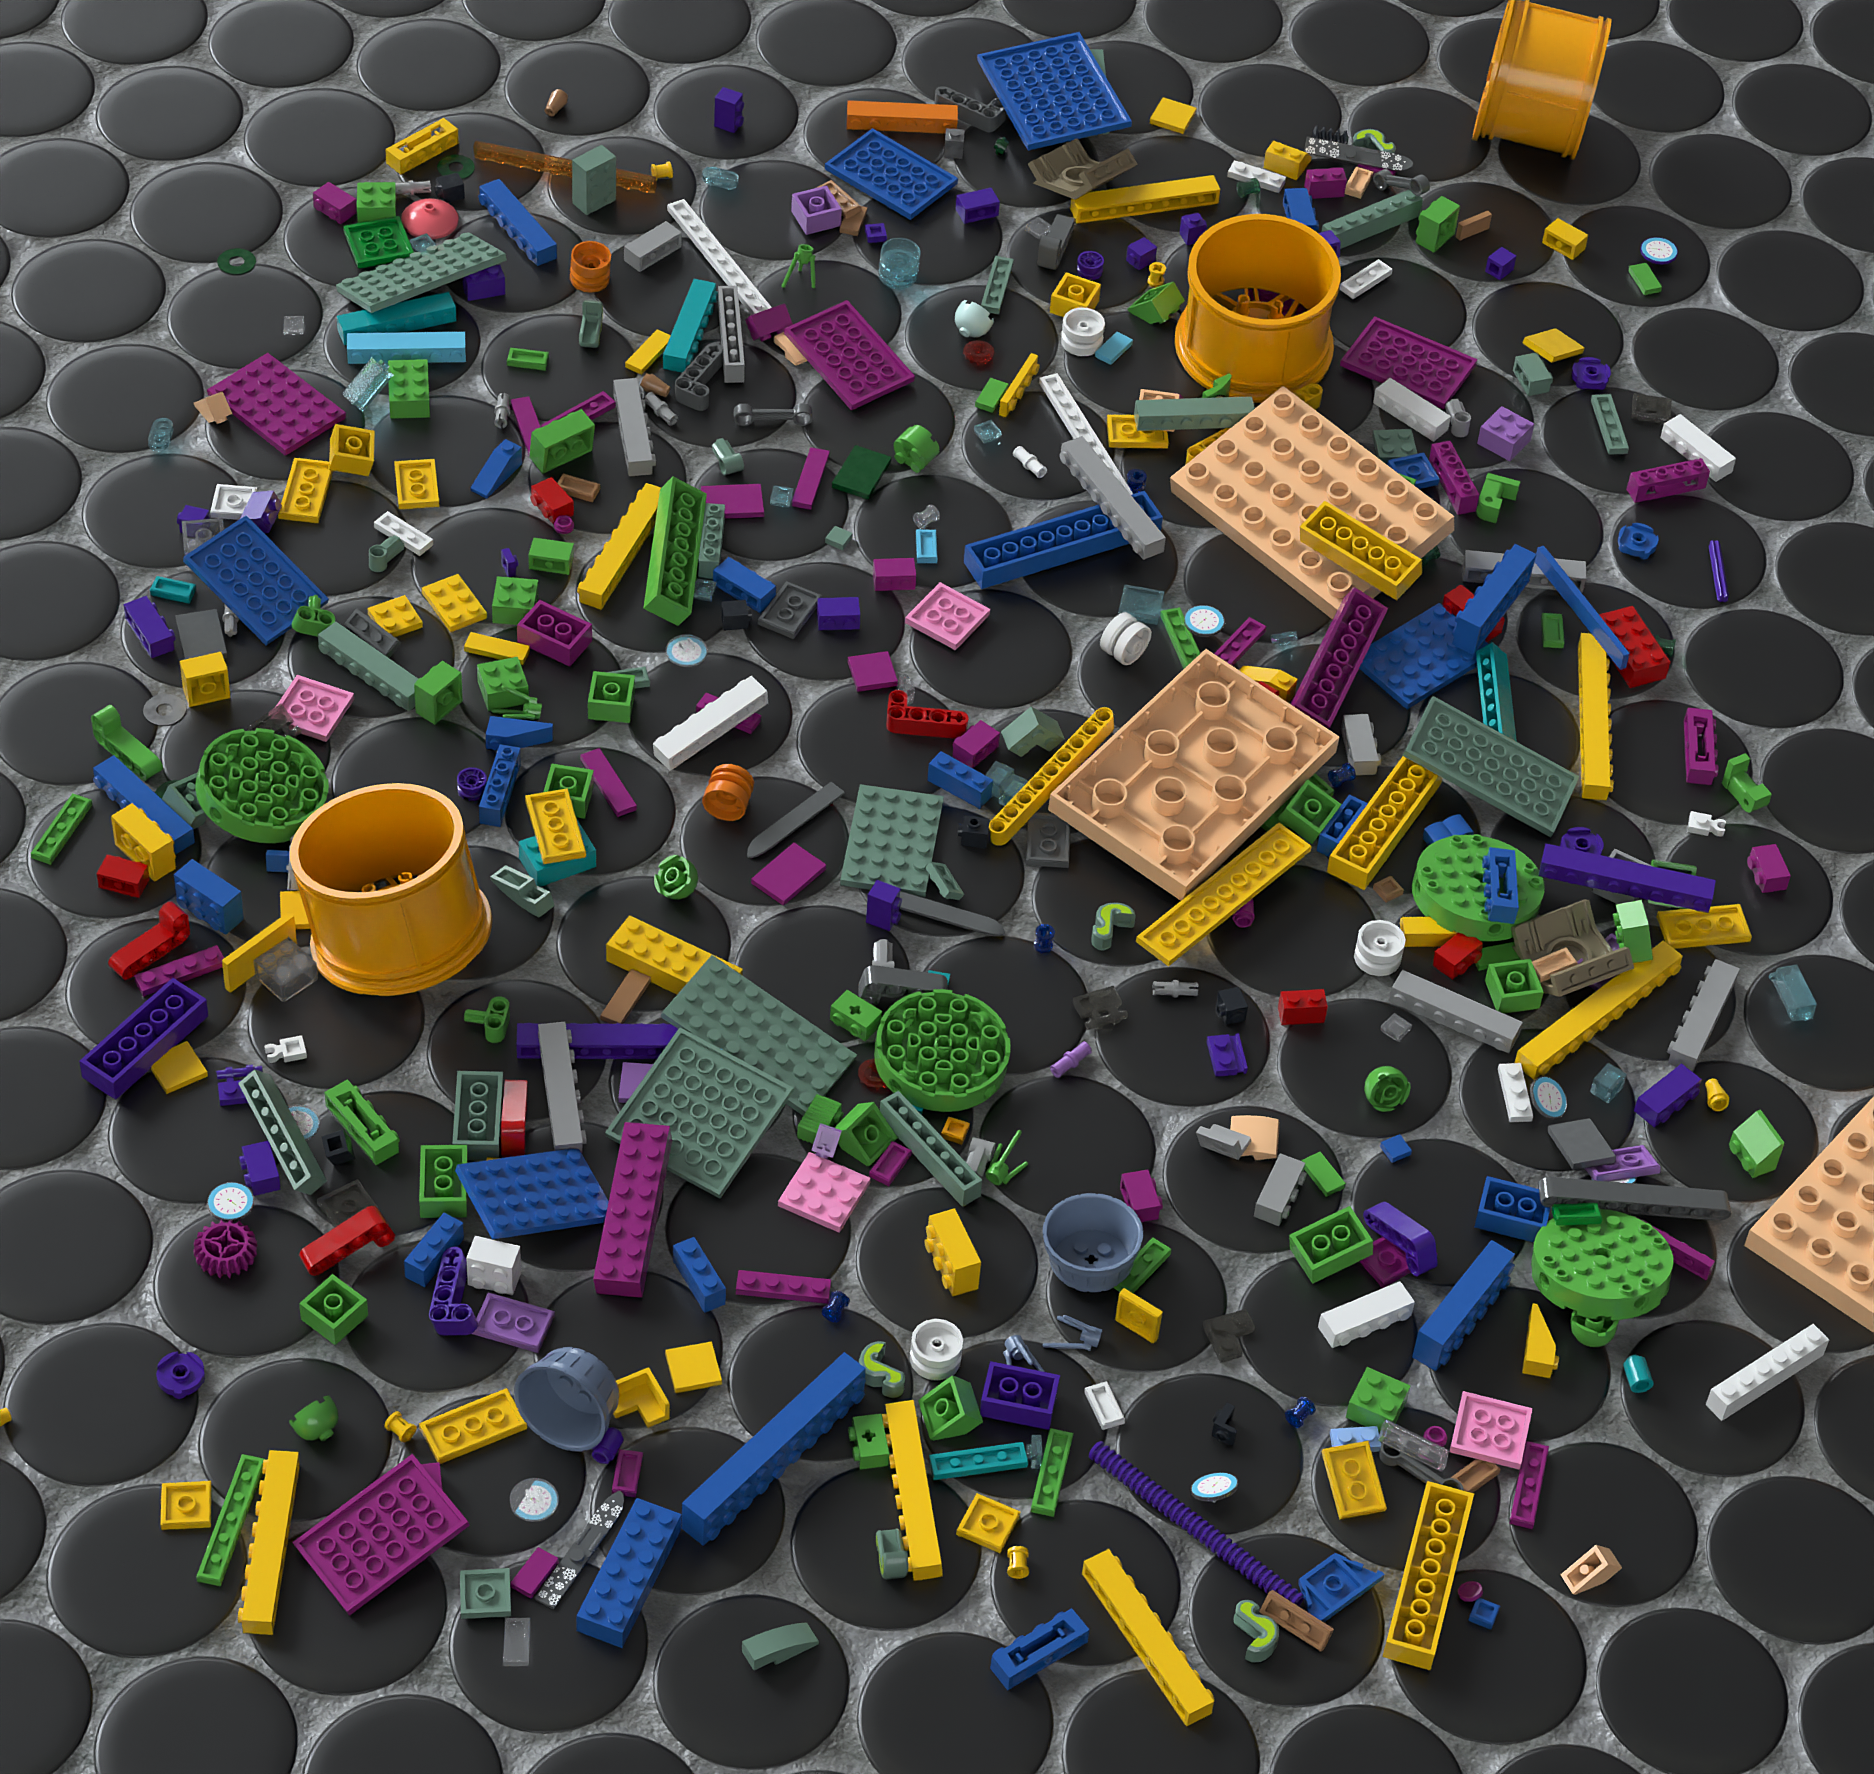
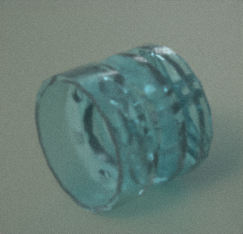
M892 238L882 245L878 276L883 284L890 288L905 289L916 282L921 256L920 248L917 244L906 238Z

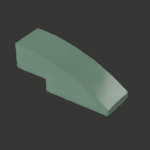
M505 865L490 876L491 881L511 900L537 917L542 916L555 906L551 892L537 886L534 878Z
M797 1623L775 1628L742 1641V1653L753 1670H756L771 1662L777 1665L818 1645L819 1641L807 1623Z

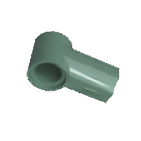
M720 438L712 444V451L719 460V466L723 475L744 470L742 456L740 453L734 452L728 440Z
M396 535L390 536L382 544L373 545L369 548V568L372 571L382 572L386 570L387 563L404 549V543L400 537Z

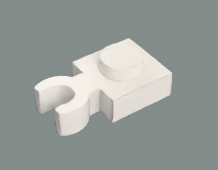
M1691 811L1687 832L1705 836L1712 832L1714 835L1722 837L1726 821L1723 819L1711 820L1712 815Z
M302 1035L281 1039L280 1045H265V1053H273L267 1055L268 1063H274L279 1058H284V1062L307 1058Z

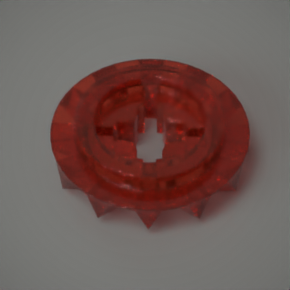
M976 340L965 345L963 354L965 359L970 360V363L977 362L979 365L982 362L986 364L987 361H992L994 348L985 341Z
M875 1059L864 1061L858 1070L861 1083L866 1084L867 1088L875 1087L878 1090L879 1087H884L886 1089L887 1086L881 1077L880 1079L876 1076L872 1077V1071L878 1074Z

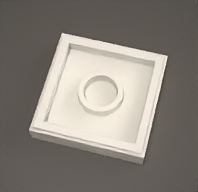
M217 484L210 511L211 518L239 520L252 493L258 492L257 487Z

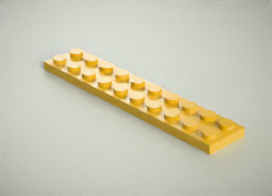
M1277 823L1140 933L1136 938V942L1169 967L1311 851V845L1281 823Z

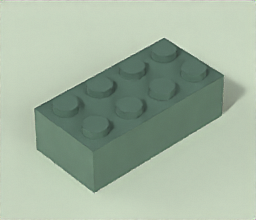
M457 1071L452 1145H467L468 1161H486L487 1157H500L504 1091L503 1072Z

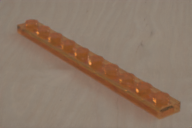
M475 141L473 145L475 158L480 160H489L499 164H509L519 168L524 167L572 178V160L480 141ZM616 169V186L640 190L644 193H655L657 188L655 176Z

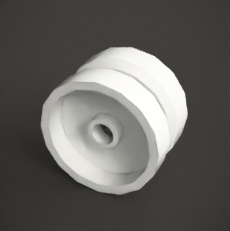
M1075 308L1065 314L1061 333V344L1064 349L1077 356L1095 354L1103 345L1105 321L1102 315L1089 308Z
M1123 612L1117 615L1104 630L1100 639V647L1107 654L1114 655V658L1121 664L1129 665L1143 654L1149 644L1152 632L1145 624L1138 622L1134 616Z
M1375 920L1364 924L1358 933L1354 953L1356 964L1362 971L1370 975L1385 976L1395 972L1401 964L1406 940L1404 933L1398 926L1388 921Z
M942 1319L926 1320L919 1324L912 1334L910 1362L917 1374L926 1379L937 1381L954 1375L961 1364L963 1347L961 1331L954 1324Z

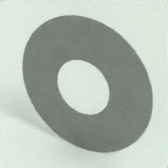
M171 694L154 696L146 702L143 708L146 719L157 725L173 724L179 721L186 712L183 700ZM167 703L173 707V711L169 715L162 716L156 712V708L160 704Z

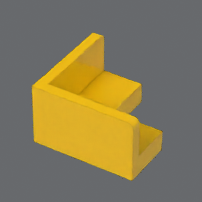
M649 1367L616 1380L619 1388L618 1406L613 1413L615 1418L638 1410L648 1428L669 1419V1401Z

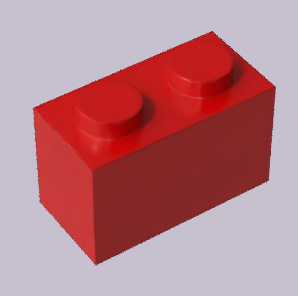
M552 477L531 486L530 499L532 504L537 506L542 511L543 516L548 518L553 524L559 516L566 515L571 517L574 515V501Z
M106 855L97 872L99 888L140 898L150 879L148 865L111 855Z
M1457 933L1435 951L1433 966L1453 980L1459 974H1464L1470 965L1477 963L1481 959L1483 942L1476 937H1468L1465 934Z
M1324 989L1281 991L1278 1003L1281 1025L1324 1023L1328 1007Z

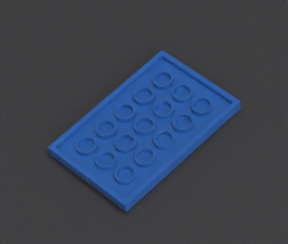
M873 128L825 163L826 171L910 220L958 184L956 176Z
M247 515L183 558V562L265 645H268L292 628V621L298 608L308 606L310 596L318 595L321 599V608L329 600Z
M1438 603L1372 643L1359 669L1408 710L1477 667L1476 653L1472 655L1452 645L1454 638L1452 631L1457 625V622H1455L1456 616L1450 614L1442 604ZM1484 641L1479 649L1485 647L1488 643Z
M565 1149L458 1164L455 1172L492 1240L605 1223L609 1201L579 1149Z

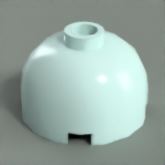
M967 300L962 301L955 313V323L960 334L965 337H980L986 334L994 324V319L990 320L988 317L990 313L977 303L965 304Z

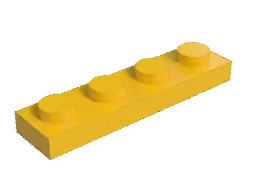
M1033 353L1029 355L1000 400L999 415L1007 417L1009 412L1015 409L1017 400L1022 398L1025 387H1029L1032 376L1038 373L1040 366L1037 364L1038 355Z

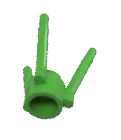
M806 244L798 246V252L794 254L782 288L786 287L797 260L799 262V272L802 271L803 264H808L810 261L812 288H815L816 256L813 254V247Z
M505 685L502 686L503 690L525 699L529 703H524L523 711L491 709L492 713L505 714L503 718L540 719L542 704L537 703V698L529 697Z
M1021 1130L1017 1131L999 1161L997 1160L1003 1145L1001 1143L998 1144L990 1166L985 1172L986 1178L995 1185H1001L1002 1182L1007 1184L1013 1176L1028 1165V1162L1025 1161L1008 1174L1009 1168L1004 1163L1021 1135Z

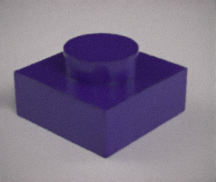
M884 223L865 225L868 243L887 241Z
M509 548L502 549L501 562L507 576H516V567H518L516 555H512Z

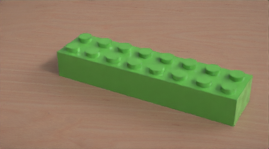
M673 476L660 489L643 609L679 626L692 612L707 494Z

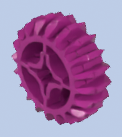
M221 1219L219 1224H215L212 1221L211 1227L204 1226L203 1232H198L193 1252L198 1266H201L203 1272L208 1271L210 1276L217 1273L219 1278L223 1274H227L230 1278L231 1273L239 1275L241 1269L247 1271L248 1265H253L254 1258L257 1255V1241L248 1225L242 1226L240 1221L234 1224L232 1219L228 1223H224Z

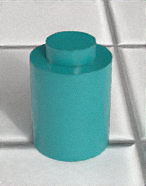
M1639 1355L1628 1357L1623 1363V1367L1631 1390L1635 1393H1641L1652 1388L1654 1382L1646 1359Z

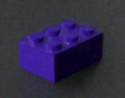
M990 1361L981 1399V1416L1049 1430L1057 1398L1060 1375Z

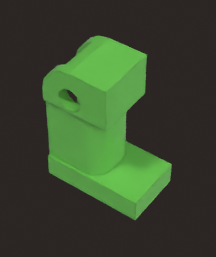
M1488 473L1479 497V504L1476 510L1477 516L1480 519L1496 523L1503 500L1501 497L1516 501L1520 481Z
M1745 753L1728 760L1722 785L1730 791L1741 804V807L1749 813L1767 806L1772 794L1764 784L1757 785L1746 773L1750 758Z

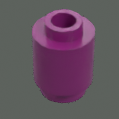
M1253 899L1233 914V921L1238 927L1245 928L1252 924L1254 920Z

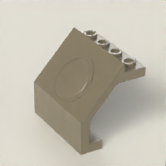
M1074 139L1028 163L1037 179L1033 184L1075 200L1121 176L1137 165L1128 148L1101 163L1088 157L1078 139Z
M1584 899L1511 927L1515 942L1512 948L1521 960L1531 959V961H1535L1565 947L1576 961L1581 958L1583 959L1580 964L1551 974V979L1541 982L1544 993L1560 997L1634 969L1630 949L1623 947L1613 951L1598 931L1589 900Z

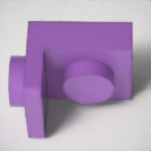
M820 1123L811 1151L816 1152L815 1154L821 1158H833L842 1130Z

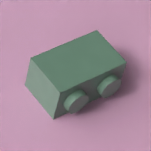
M1531 353L1515 357L1513 372L1527 396L1549 392L1550 385L1553 382L1552 374L1548 372L1544 361L1540 359L1539 355Z

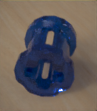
M1345 763L1341 768L1328 772V779L1335 788L1340 787L1342 783L1348 780H1354L1356 776L1355 769L1350 763Z
M1041 924L1035 930L1037 938L1034 941V946L1038 952H1050L1053 948L1052 938H1054L1055 930L1048 924Z
M840 1291L831 1292L830 1301L827 1306L823 1307L822 1315L831 1322H839L842 1318L841 1313L843 1309L850 1303L849 1297Z
M1300 1397L1297 1400V1404L1285 1412V1418L1291 1425L1300 1428L1303 1425V1421L1309 1415H1313L1316 1412V1408L1311 1400L1306 1397Z

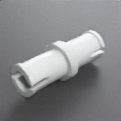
M1018 446L1014 450L1013 456L1023 463L1025 469L1031 470L1038 478H1042L1046 474L1047 468L1037 461L1035 455L1029 454L1022 446Z

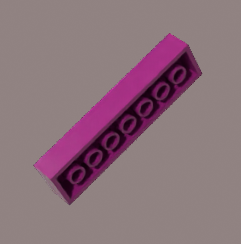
M1353 587L1343 598L1291 703L1292 706L1327 729L1330 728L1388 610L1387 607L1357 588Z
M624 1123L593 1277L596 1294L631 1297L643 1296L672 1146L670 1126Z

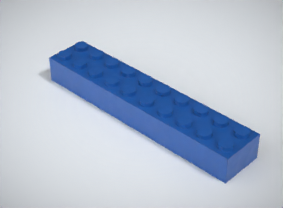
M1142 491L1132 494L1131 496L1161 531L1163 516L1147 493ZM1096 505L965 545L964 564L980 588L984 589L1130 543L1123 538L1119 529L1114 527L1110 518L1102 512L1101 507Z
M845 1352L840 1355L682 1503V1529L703 1546L709 1540H714L726 1524H731L742 1509H747L758 1494H763L767 1490L769 1483L775 1478H780L786 1467L791 1463H796L803 1451L807 1448H812L820 1435L829 1432L837 1419H842L854 1403L858 1404L865 1395L866 1368Z

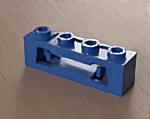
M499 745L479 805L480 824L501 827L521 766L519 747Z
M1489 847L1488 854L1483 856L1482 868H1485L1483 882L1486 883L1484 897H1487L1485 912H1488V921L1514 924L1519 909L1515 850ZM1505 873L1503 881L1504 894L1500 893V897H1498V892L1500 889L1499 877L1503 878Z
M1072 1608L1065 1613L1059 1612L1048 1623L1039 1624L1028 1635L1019 1636L1008 1647H1001L996 1650L991 1658L990 1669L1004 1687L1009 1690L1088 1642L1089 1628Z

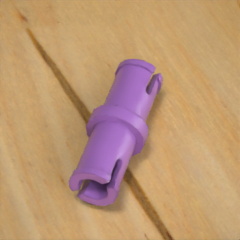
M1083 1041L1071 1052L1067 1051L1064 1053L1062 1059L1050 1066L1052 1074L1059 1078L1070 1068L1077 1067L1079 1061L1092 1053L1089 1044Z

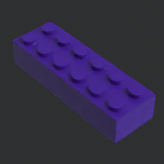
M172 978L79 1061L82 1078L116 1100L141 1078L155 1062L208 1017L207 1000Z

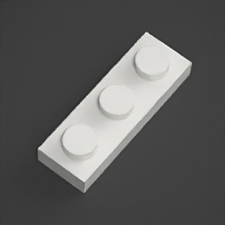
M1235 160L1227 177L1276 193L1281 191L1286 181L1285 176Z
M1378 259L1342 282L1339 290L1354 299L1392 274V268Z
M388 511L374 521L375 529L388 537L393 535L400 537L404 547L419 556L433 546L432 538Z
M1521 1063L1499 1064L1498 1073L1509 1121H1532L1533 1113Z

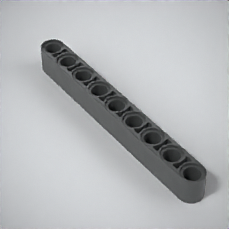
M1546 1177L1538 1181L1540 1200L1544 1207L1552 1208L1553 1204L1598 1203L1599 1209L1627 1214L1717 1221L1725 1220L1732 1214L1728 1194L1722 1190Z

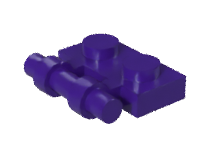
M253 1064L246 1065L245 1068L232 1069V1067H225L226 1070H218L217 1080L227 1079V1082L218 1083L220 1106L248 1103L238 1084L241 1080L234 1081V1078L245 1077L254 1069L263 1072L262 1066L253 1067Z

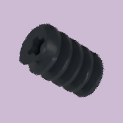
M1318 125L1313 129L1311 136L1312 138L1348 144L1349 140L1347 130L1341 135L1340 129H1337L1336 133L1333 134V129L1330 128L1327 133L1324 126L1319 131Z

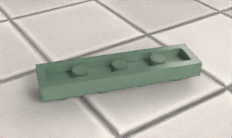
M995 256L981 303V306L989 313H1000L1014 259Z
M1611 394L1592 395L1591 403L1608 454H1628L1629 447Z

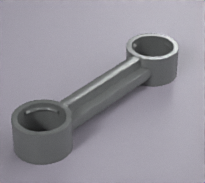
M1383 169L1373 176L1374 184L1379 190L1398 187L1410 189L1416 196H1420L1430 190L1429 180L1422 174L1414 178L1393 176L1389 170Z
M804 403L797 404L793 409H753L748 404H739L734 408V422L740 426H748L753 420H793L799 426H806L813 420L812 408ZM742 413L749 414L748 416H739ZM800 413L808 414L806 416H798Z
M1388 1438L1382 1442L1379 1458L1384 1464L1388 1466L1399 1465L1426 1484L1427 1481L1463 1490V1485L1457 1479H1443L1406 1454L1403 1443L1398 1439ZM1394 1448L1399 1452V1455L1390 1456L1385 1453L1384 1449Z

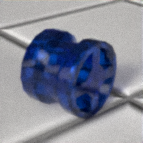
M1132 469L1127 473L1126 483L1133 494L1145 490L1147 475L1140 469Z

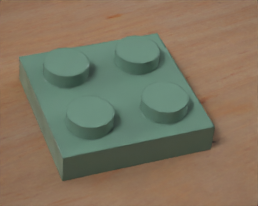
M1412 429L1373 430L1372 437L1377 458L1384 463H1388V460L1417 454Z
M509 1568L460 1571L461 1619L511 1616Z

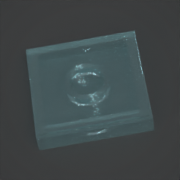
M1124 585L1118 615L1127 612L1134 616L1138 622L1158 625L1164 591Z

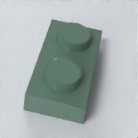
M930 861L925 868L930 874L931 880L939 888L940 894L946 899L960 900L964 893L947 866Z

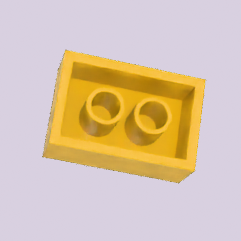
M131 803L111 816L115 845L132 861L148 865L149 877L152 880L157 881L176 869L173 838L168 833L165 834L155 821H151L141 808L138 809Z
M955 1208L930 1215L928 1226H926L927 1239L925 1240V1247L927 1252L932 1253L934 1257V1266L942 1274V1282L945 1289H949L952 1297L978 1289L981 1261Z

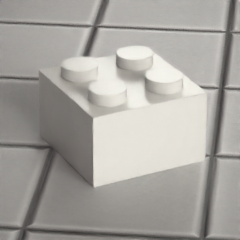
M475 1236L467 1255L468 1285L477 1289L492 1290L499 1294L513 1295L521 1275L520 1246Z

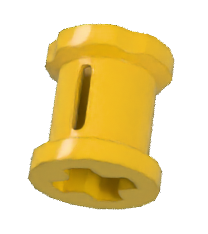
M670 161L662 165L651 164V174L654 181L663 177L673 178Z
M1160 262L1150 264L1148 284L1151 287L1164 285L1163 275L1166 272V266Z
M396 1411L388 1417L384 1428L388 1431H393L399 1436V1441L405 1443L412 1438L417 1427L414 1424H409L402 1418V1414Z
M1023 1546L1009 1548L1008 1558L1010 1559V1566L1007 1569V1574L1016 1579L1027 1577L1029 1575V1568L1027 1567L1028 1549Z

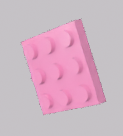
M940 582L905 617V623L956 650L990 615V609Z
M296 675L270 714L269 723L327 742L354 701V693Z
M809 1152L778 1200V1206L840 1233L868 1188L870 1177Z
M1463 1391L1450 1452L1520 1470L1532 1408Z

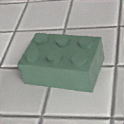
M600 145L572 160V201L577 208L588 215L616 200V156L603 145Z

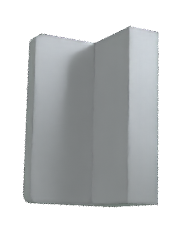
M1213 1124L1210 1129L1200 1126L1196 1132L1200 1146L1239 1160L1251 1142L1250 1136Z

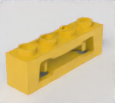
M442 118L386 148V164L401 175L459 143L458 128L445 118ZM440 127V132L434 131L435 135L431 136V131ZM405 145L407 146V147H404V151L399 150V148H401V147H403V146H405Z

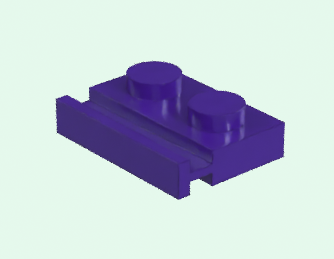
M1239 1033L1235 1034V1036H1229V1034L1207 1036V1045L1215 1077L1237 1075L1238 1072L1247 1074L1248 1067Z

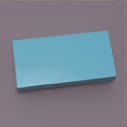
M1116 332L1095 352V357L1111 365L1132 345L1133 339Z
M916 529L917 563H937L936 530Z

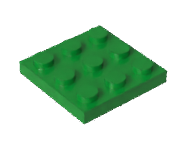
M399 216L343 226L344 234L358 269L392 263L396 259H404L409 257L411 253H414Z

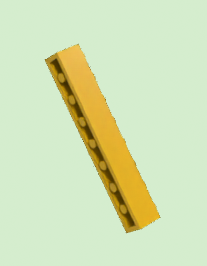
M1214 175L1095 191L1089 192L1076 200L1071 198L1070 210L1073 217L1076 218L1077 224L1213 205L1219 203L1220 188Z
M646 483L643 489L638 491L634 503H630L627 514L621 517L618 528L613 530L611 539L604 544L602 553L597 555L592 569H588L585 580L579 583L577 593H579L580 603L602 610L655 526L661 487Z
M914 1400L885 1404L886 1414H882L884 1428H889V1434L885 1435L888 1448H892L893 1454H889L890 1468H895L896 1474L892 1475L894 1489H899L900 1494L895 1495L897 1510L902 1509L903 1515L899 1516L900 1529L906 1531V1536L902 1537L904 1551H909L910 1555L908 1557V1572L913 1573L914 1580L943 1577Z
M269 1450L268 1460L264 1459L262 1473L265 1474V1480H260L259 1495H262L261 1501L256 1503L255 1513L258 1516V1522H253L252 1537H255L254 1543L249 1545L248 1556L251 1558V1564L246 1565L245 1580H248L247 1586L242 1587L241 1594L244 1607L239 1608L238 1623H242L243 1633L273 1635L300 1468L299 1452Z
M1108 1549L1085 1560L1082 1575L1184 1724L1188 1726L1212 1714L1214 1705L1213 1694L1209 1689H1205L1198 1672L1191 1669L1182 1650L1179 1651L1174 1644L1171 1633L1165 1631L1157 1613L1152 1612L1149 1608L1146 1597L1135 1588L1133 1578L1130 1575H1126L1119 1558L1113 1556Z

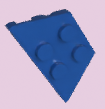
M1334 1553L1299 1578L1298 1585L1301 1593L1304 1594L1303 1600L1307 1612L1322 1622H1326L1382 1581L1384 1573L1379 1570L1375 1573L1363 1568L1364 1564L1350 1561L1346 1557Z

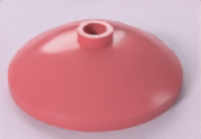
M431 198L413 202L404 209L401 216V222L407 233L416 238L426 240L448 236L457 228L459 221L458 213L452 205L445 201Z

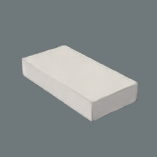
M1107 1381L1085 1388V1395L1102 1430L1125 1423V1418Z

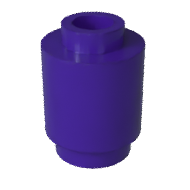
M613 1427L608 1428L600 1443L592 1448V1457L597 1462L608 1464L609 1461L615 1458L624 1441L621 1432Z

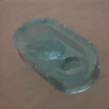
M706 167L702 171V180L706 184L728 190L738 186L739 177L735 172L717 167Z
M159 418L153 422L148 436L150 449L162 451L168 447L173 434V423L170 419Z

